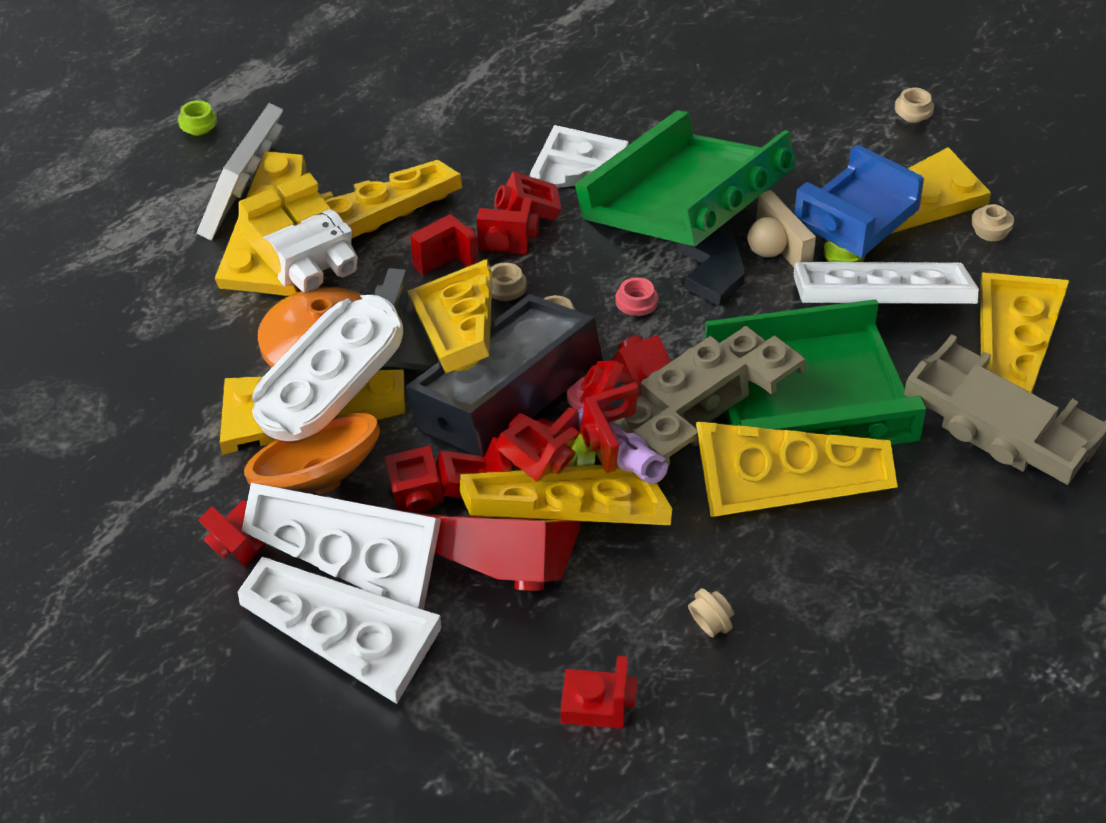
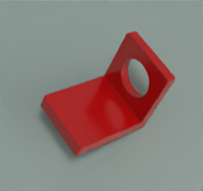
M598 361L585 376L582 384L584 392L579 402L584 404V398L612 390L617 381L624 385L636 382L639 387V398L642 396L641 381L621 372L624 365L617 361ZM607 405L603 411H612L615 408Z
M636 382L584 398L581 425L582 439L589 452L595 451L606 474L616 471L619 443L608 423L636 413L639 387ZM626 399L617 409L603 411L612 401Z

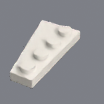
M269 103L226 163L197 230V234L212 240L236 198L242 196L249 180L254 178L264 152H269L271 147L276 145L284 127L278 124L283 109Z
M251 483L242 531L287 554L305 560L334 577H339L360 587L364 591L424 610L441 519Z
M261 557L238 590L241 606L396 704L441 630L440 615L265 557Z

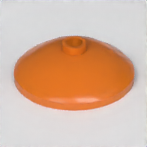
M319 287L306 293L302 291L296 292L281 300L267 312L259 326L258 342L264 360L273 367L328 309L348 298L351 302L362 300L360 296L362 294L340 287Z
M348 413L337 415L323 429L309 437L294 441L276 439L249 460L245 466L244 475L250 486L251 483L302 493L315 492L316 494H324L330 492L341 484L340 480L354 472L371 452L379 437L380 427L376 418L371 414Z

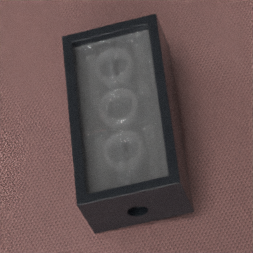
M529 294L491 322L489 357L479 360L474 367L468 370H454L449 373H445L439 361L406 386L418 430L474 455L485 456L492 438H499L500 434L509 428V423L519 413L532 418L584 377L598 361H603L595 317Z

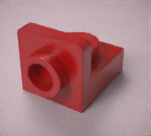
M515 171L512 172L506 185L499 187L494 200V206L498 210L521 211L523 199L532 198L533 214H539L541 218L554 222L562 210L556 184Z
M617 656L616 673L566 669L561 703V724L623 728L625 707L635 708L637 676H627L628 657Z

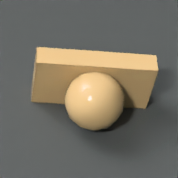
M769 190L762 193L758 197L756 222L752 224L748 232L747 239L751 250L763 258L776 257L781 253L793 267L794 263L813 262L816 236L774 192Z

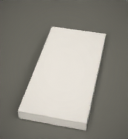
M794 263V280L802 303H850L877 299L878 303H978L979 288L962 263Z

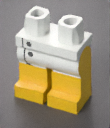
M311 173L278 185L277 193L271 188L239 201V231L275 273H278V279L284 287L294 283L303 293L319 288L323 283L322 271L331 267L335 274L342 278L357 270L358 257L351 246L352 230L346 223H343L340 216L331 210L318 192V183Z

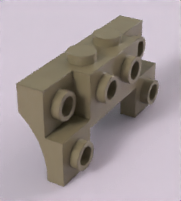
M747 326L721 343L709 336L640 382L642 396L637 399L636 413L612 423L616 424L626 433H635L645 439L648 447L662 455L666 459L663 462H666L669 466V457L689 443L695 447L699 445L696 422L712 421L749 395L748 381L759 385L770 394H773L777 391L776 383L795 370L800 374L806 371V361L803 356L775 335L765 341Z
M952 334L937 352L928 359L921 360L907 378L904 395L907 397L921 396L925 407L944 416L942 427L949 430L954 437L964 442H970L987 451L1000 463L1012 465L1021 471H1024L1028 464H1031L1067 485L1085 461L1089 462L1106 437V420L1103 422L1078 409V401L1072 398L1056 418L1058 407L987 370L991 355L985 352L981 357L956 343L957 337Z

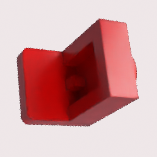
M532 198L523 199L521 211L479 208L477 215L478 251L527 255L530 239L538 238L540 224L539 214H533Z
M451 214L410 235L413 268L422 275L454 258H457L467 267L477 263L478 239L475 232L469 226L463 225Z
M636 335L624 340L617 345L619 350L610 360L623 364L622 372L641 382L648 378L650 374L671 362L659 335L643 340L641 335Z
M526 416L503 431L494 447L510 459L515 466L522 469L538 482L552 471L557 474L561 473L570 464L576 454L572 446L580 432L571 427L558 437L553 438Z
M492 438L483 457L440 451L435 465L443 496L463 499L460 493V474L513 471L514 465L510 459L494 447L498 438Z
M430 445L385 456L398 511L420 513L431 509L435 504L444 502Z
M241 501L225 518L212 506L198 520L209 532L203 540L223 560L231 554L246 567L267 545V543L242 531L247 501Z

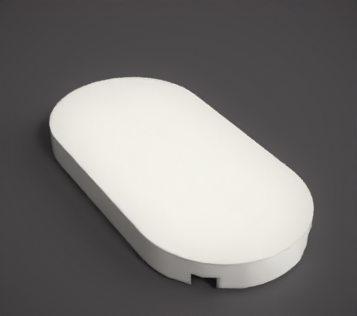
M360 295L362 300L351 302L348 298L338 302L317 320L264 375L254 389L252 397L255 403L252 409L253 417L265 434L282 441L300 440L317 433L332 421L398 349L403 336V324L392 303L377 295Z

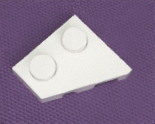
M554 125L529 176L556 184L557 188L575 186V183L627 147L629 143L628 141Z

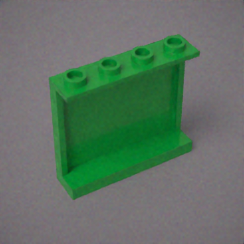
M676 110L575 183V188L584 220L695 247L796 167L795 155L792 148L790 131L784 130L765 146L756 147L693 134L689 112Z
M877 299L705 322L704 340L711 336L721 343L747 326L765 341L775 335L803 356L806 361V371L800 374L795 370L776 383L777 391L773 394H770L759 385L748 381L749 395L724 412L728 425L890 440L891 445L920 441L926 407L921 396L907 397L904 395L905 389L875 324L878 309Z

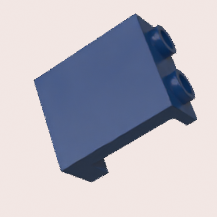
M856 145L850 151L848 167L823 188L820 189L806 182L797 189L795 215L811 232L862 258L919 210L924 178L922 175L881 155Z

